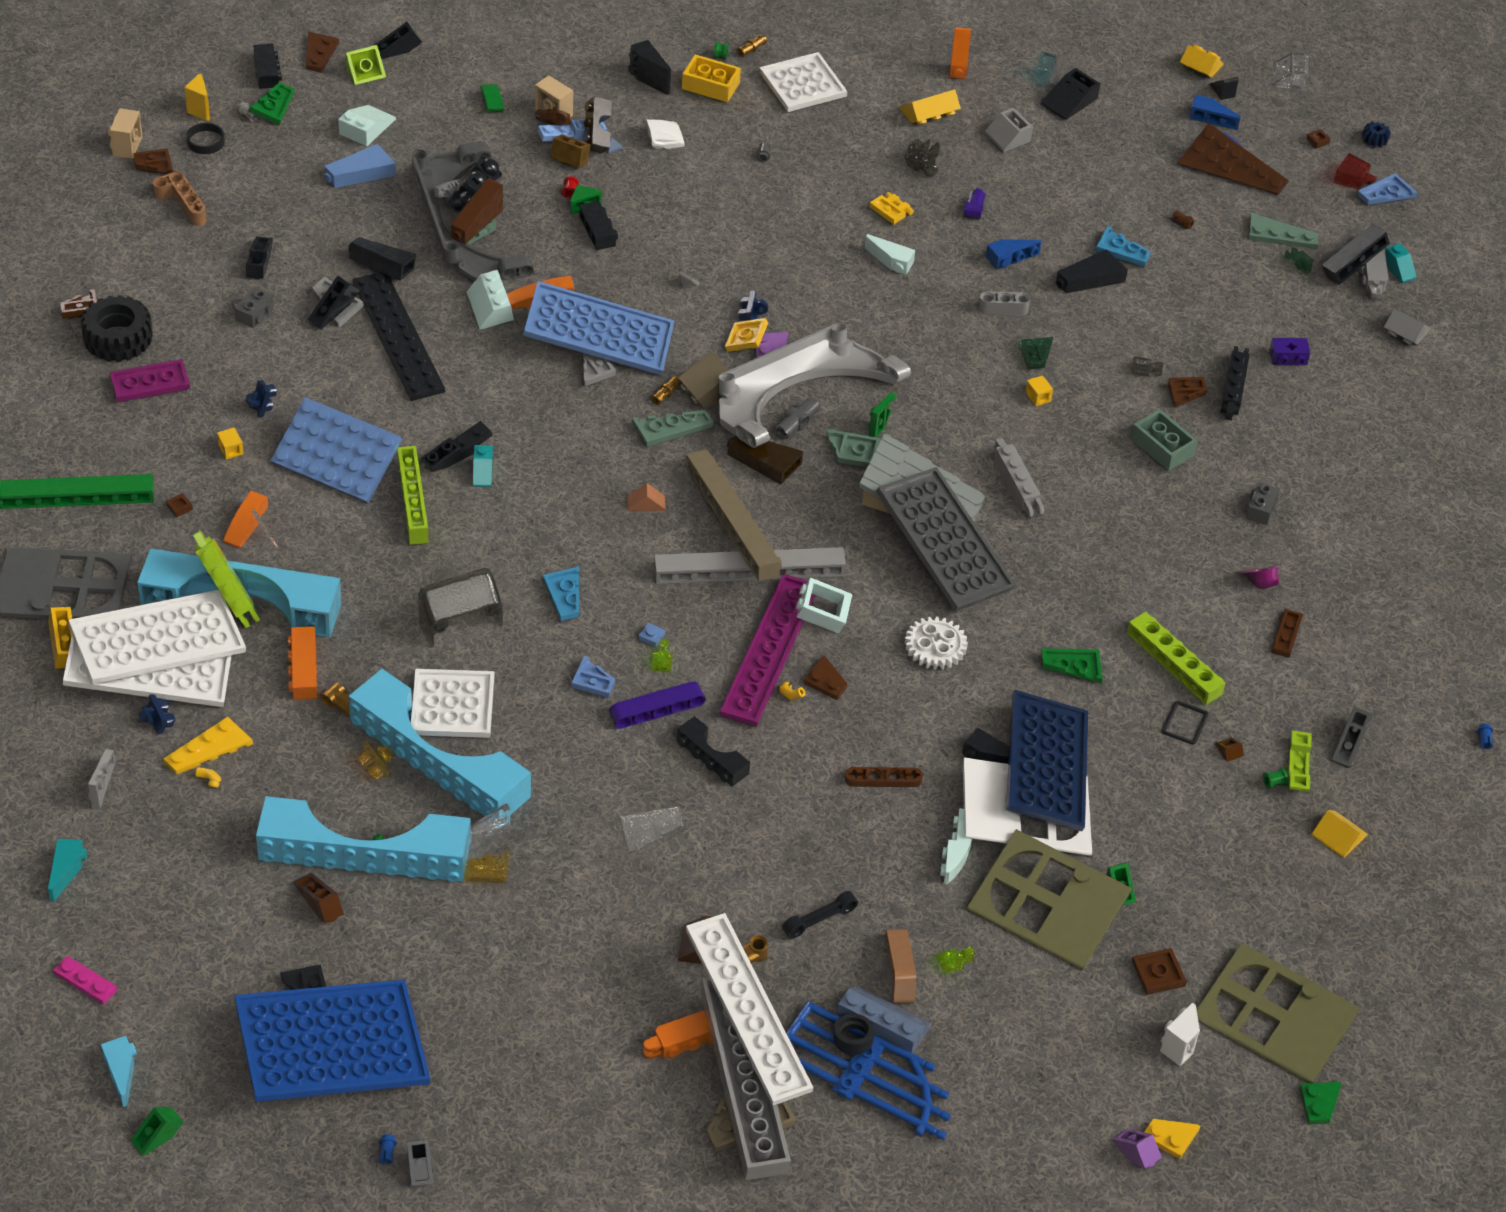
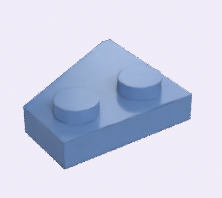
M584 655L572 681V688L609 698L615 685V678L605 673L599 665H593L590 662V658Z

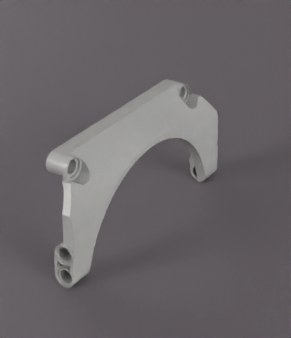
M836 323L720 374L719 394L724 397L719 399L720 424L740 440L755 448L771 440L767 429L761 424L760 415L765 404L783 389L802 381L827 376H860L895 384L909 378L911 370L908 364L893 355L885 358L877 352L861 346L853 340H849L847 338V326L842 323Z

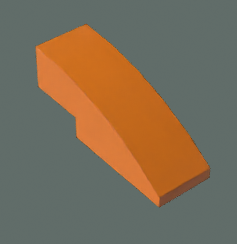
M250 491L236 512L223 539L224 543L239 549L259 525L260 517L268 508L267 496Z

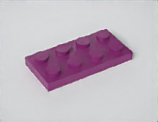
M182 359L110 372L117 403L190 389Z

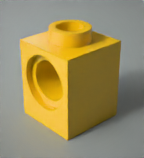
M1042 375L1027 380L1025 393L1033 404L1038 406L1051 402L1053 388Z
M235 427L217 432L218 445L225 459L244 454L243 443Z

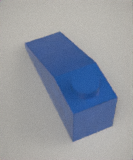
M1196 95L1190 114V119L1238 130L1241 118L1240 115L1214 99Z

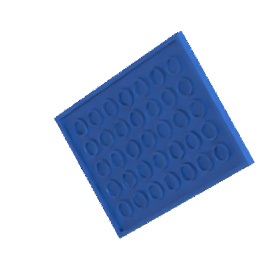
M405 979L235 995L234 997L255 1102L430 1084V1075Z

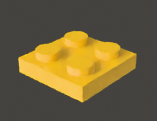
M766 318L734 323L725 344L727 352L759 347L768 325Z

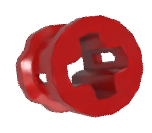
M568 176L563 182L562 196L572 198L576 186L579 185V181L573 176Z

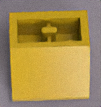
M1196 44L1194 46H1187L1180 61L1182 65L1210 78L1224 64L1216 53L1211 51L1206 53L1207 51Z

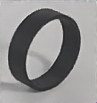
M199 123L187 131V145L195 153L212 154L222 149L225 144L224 131L216 124ZM202 131H212L222 137L217 143L209 146L196 145L190 141L194 134Z

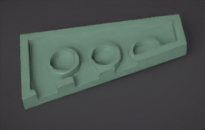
M1251 213L1249 240L1317 249L1318 233Z

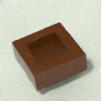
M1321 129L1307 134V140L1316 149L1330 143L1331 138Z
M183 493L166 501L167 507L175 517L193 510L192 504Z

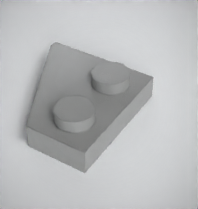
M583 353L585 386L616 375V369L609 360Z

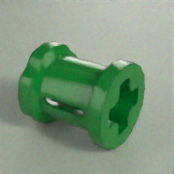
M1279 768L1278 771L1263 773V782L1267 789H1272L1273 786L1281 784L1285 786L1289 782L1288 774L1284 768Z

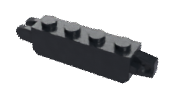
M1234 346L1232 350L1220 411L1225 412V419L1231 421L1233 414H1239L1250 356L1249 348H1245L1244 352H1238V346Z

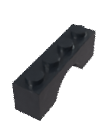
M695 716L677 728L678 744L688 749L694 758L700 759L710 771L718 774L723 782H727L733 787L749 775L750 761L738 751L719 752L712 749L706 742L708 739V727Z

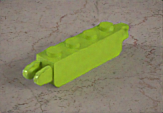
M201 530L193 534L197 542L194 545L196 548L195 552L236 618L239 617L245 628L250 626L248 619L244 616V613L248 611L256 622L260 621V617L254 609L252 599L216 541L211 539L210 536L205 538Z

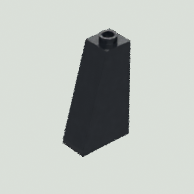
M360 237L349 244L350 259L396 280L401 281L414 270L415 253Z
M1106 249L1057 272L1056 285L1065 293H1072L1126 282L1128 269Z

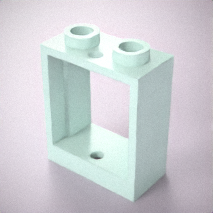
M810 578L806 584L803 583L799 592L802 596L796 605V609H798L797 618L840 633L846 624L852 594ZM811 594L837 603L836 615L810 606Z

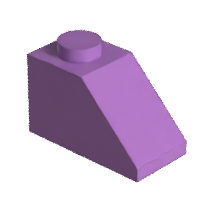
M1127 1129L1112 1138L1117 1147L1135 1166L1145 1169L1155 1165L1157 1160L1162 1158L1153 1134Z

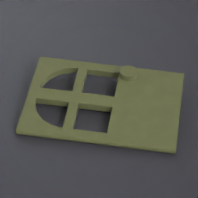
M1016 829L969 903L967 910L1067 963L1084 970L1132 891V888ZM1026 853L1042 855L1028 879L1004 868L1011 859L1018 855ZM1050 860L1074 872L1060 896L1036 884ZM995 880L1019 892L1004 917L995 910L990 897ZM1027 897L1051 909L1037 934L1013 922Z
M1241 943L1197 1008L1198 1021L1302 1080L1314 1083L1359 1013L1360 1007ZM1246 968H1261L1268 971L1255 992L1231 980L1230 977ZM1276 976L1301 989L1288 1011L1263 997ZM1220 992L1245 1005L1232 1026L1226 1024L1218 1013L1217 997ZM1253 1010L1278 1023V1026L1265 1045L1240 1032Z

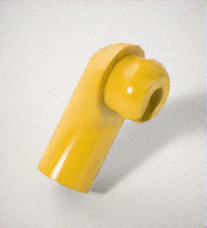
M783 682L779 687L780 693L790 701L805 696V690L802 687L792 690V685H789V682Z
M197 767L196 777L209 779L208 785L210 787H219L221 777L214 770Z

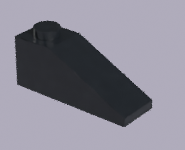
M405 22L375 45L378 46L381 59L410 52L420 45L422 41L411 25Z
M337 275L308 320L322 330L352 303L360 290Z
M977 728L964 742L962 754L971 759L1008 764L1009 746Z

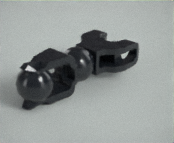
M481 156L467 172L466 180L448 199L449 205L456 211H460L488 178L495 181L501 178L502 172L499 171V164L492 158ZM455 198H458L461 201V204L457 203L455 201Z

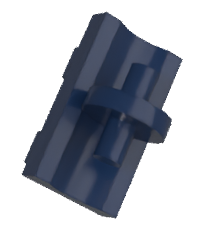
M751 291L749 297L741 299L743 309L739 310L738 315L741 321L755 320L758 318V315L765 314L769 306L763 299L757 300L756 291Z
M258 380L255 391L247 394L245 401L249 404V408L257 411L259 418L264 417L265 411H270L273 408V402L269 397L276 396L277 389L273 384L266 385L263 380Z
M151 694L149 695L150 702L142 707L139 718L142 722L152 724L156 733L161 734L165 727H172L174 725L175 717L173 713L165 714L169 708L166 699L158 700L156 695Z

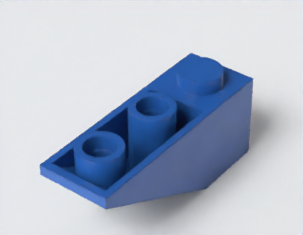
M1001 239L987 245L986 258L996 269L1007 267L1015 262H1021L1026 258L1040 254L1042 241Z

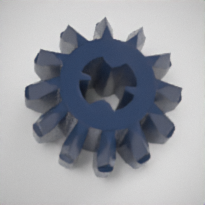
M1371 121L1370 124H1366L1362 132L1363 142L1368 143V146L1373 145L1374 148L1376 146L1381 148L1383 145H1387L1391 131L1388 126H1385V123L1381 124Z

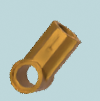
M335 682L321 694V700L329 708L336 707L350 717L349 694H347L346 689L340 683Z
M753 936L749 943L743 946L751 964L762 962L768 957V941L764 936Z

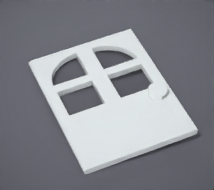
M971 758L963 759L965 838L1007 844L1016 829L1021 831L1020 814L1006 810L1008 764ZM1086 777L1084 830L1082 832L1079 831L1071 839L1058 841L1056 840V824L1046 822L1047 839L1033 838L1060 852L1092 855L1088 777Z

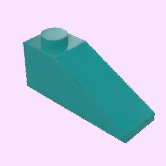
M57 839L48 886L50 901L57 899L81 870L83 861L87 860V848H84L83 840Z

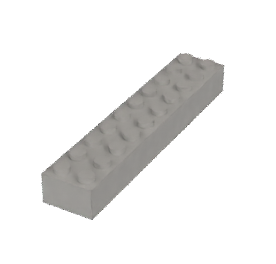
M709 977L702 978L700 993L745 1181L789 1174L791 1159L777 1104L772 1106Z

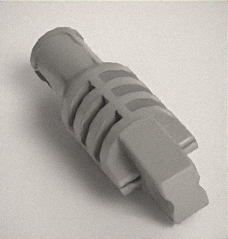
M458 179L435 186V197H451L464 181Z

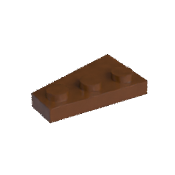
M308 31L306 69L322 73L339 45V38Z

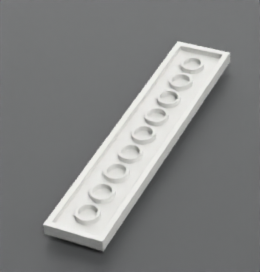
M723 913L687 925L686 932L772 1106L813 1092V1086L726 914Z

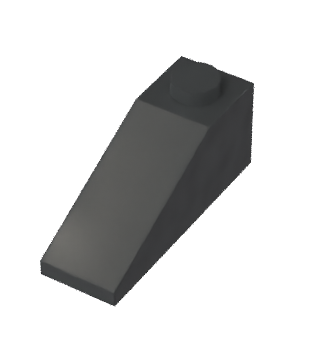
M1353 707L1332 761L1351 767L1372 720V713Z

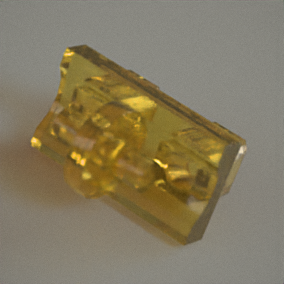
M367 742L364 743L362 746L365 750L357 758L364 767L372 761L375 762V764L367 769L373 779L376 780L383 774L386 777L391 776V772L383 762L390 763L392 761V749L388 746H378L376 754Z

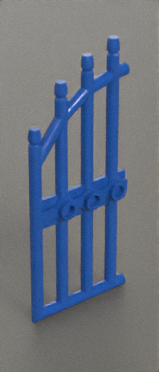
M807 1001L786 1032L790 1042L844 1069V1072L838 1078L799 1058L804 1070L835 1085L832 1091L837 1093L838 1096L849 1100L856 1096L917 1127L915 1134L919 1137H922L925 1131L941 1140H945L947 1134L944 1131L928 1124L930 1113L946 1121H949L951 1118L948 1112L942 1111L931 1103L930 1092L943 1099H948L949 1093L946 1090L940 1089L938 1086L928 1082L921 1068L924 1067V1069L933 1072L935 1065L875 1034L872 1047L867 1052L854 1055L849 1063L795 1035L798 1029L802 1027L834 1043L833 1033L805 1019L810 1011L833 1023L840 1017ZM847 1029L862 1038L866 1036L861 1030ZM884 1049L908 1060L915 1075L880 1058ZM875 1064L921 1087L922 1099L869 1072ZM866 1080L921 1108L920 1119L859 1089L861 1084Z

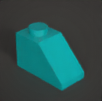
M1401 243L1387 247L1385 250L1387 268L1402 284L1416 279L1417 276L1411 255Z
M474 445L473 487H492L493 446Z

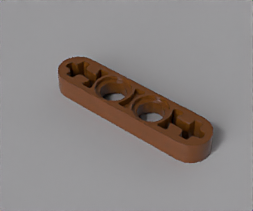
M850 767L845 773V782L853 787H918L921 785L923 773L920 769L908 767ZM874 774L877 775L879 779L872 780L869 778V776ZM896 775L899 779L891 780L889 776Z

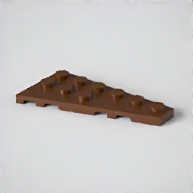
M1209 123L1178 162L1180 165L1253 186L1277 195L1282 192L1289 182L1288 179Z

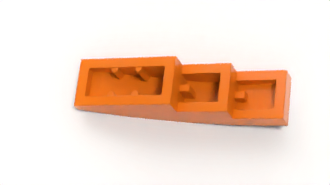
M571 275L540 281L574 291ZM537 282L507 293L511 309L531 307Z

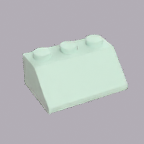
M498 270L481 274L466 292L479 329L513 321L511 305Z

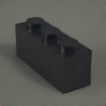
M273 43L253 45L259 89L273 88L279 81H282L281 71H278L280 70L278 50H274Z
M600 201L581 204L579 217L596 251L615 247L618 233L616 229H613L612 221L607 217L605 207H602Z

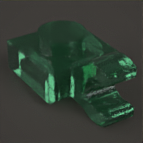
M1292 247L1291 253L1287 250L1285 251L1284 257L1287 260L1295 261L1294 265L1298 270H1301L1305 275L1311 272L1314 260L1303 250L1299 252L1295 247Z

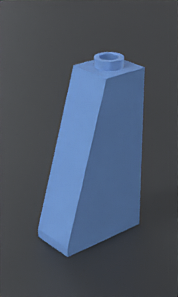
M376 144L326 165L324 178L327 183L337 188L393 177L396 175V163Z

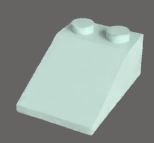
M370 105L350 109L338 119L339 134L368 146L396 120V117Z

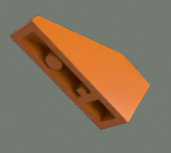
M955 27L949 78L966 79L971 36L970 28Z

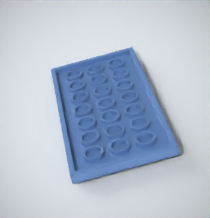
M538 281L523 336L662 375L675 321Z

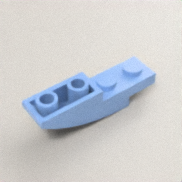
M571 120L570 125L538 126L537 132L542 142L553 141V138L561 134L584 142V120ZM599 121L601 128L607 131L604 122Z

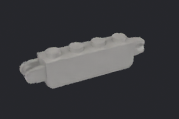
M1385 249L1360 268V274H1363L1361 285L1364 286L1365 292H1369L1370 298L1381 299L1382 293L1386 290L1389 278Z
M1003 438L996 439L994 463L1020 512L1025 511L1028 517L1034 515L1033 509H1036L1039 515L1044 514V506L1040 500L1041 494L1013 444L1007 445Z

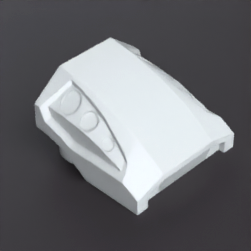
M645 119L644 125L648 130L649 138H651L652 147L656 149L663 147L670 149L685 146L677 122Z

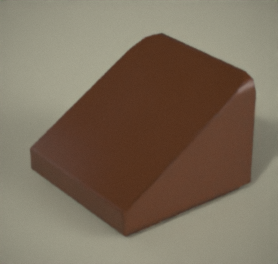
M1232 737L1215 743L1227 762L1244 756L1242 743Z

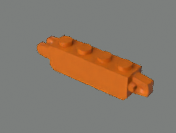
M705 1010L658 1026L655 1036L645 1040L643 1056L647 1059L662 1056L663 1059L667 1057L674 1058L684 1051H694L707 1043L713 1044Z

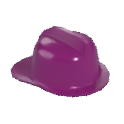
M1282 564L1269 568L1237 571V573H1248L1256 587L1265 589L1279 584L1278 566Z

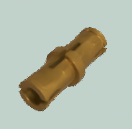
M760 34L754 39H749L746 44L737 48L738 55L744 57L752 51L755 52L758 47L767 43L766 37Z
M672 376L666 384L664 383L660 386V390L651 397L653 403L660 405L667 397L673 394V391L681 385L678 376Z

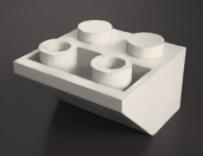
M1194 1003L1187 1009L1185 1007L1182 1008L1174 1021L1170 1020L1164 1028L1165 1035L1161 1039L1162 1046L1160 1052L1179 1066L1193 1054L1200 1032L1197 1009Z

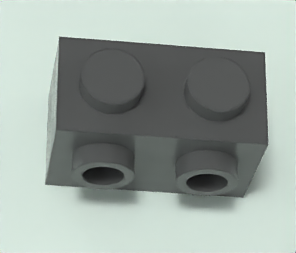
M254 287L234 308L235 320L254 328L263 321L268 312H272L274 308L273 295Z
M1259 482L1257 488H1253L1251 491L1250 499L1252 500H1248L1244 510L1247 511L1246 519L1267 525L1277 502L1280 488Z

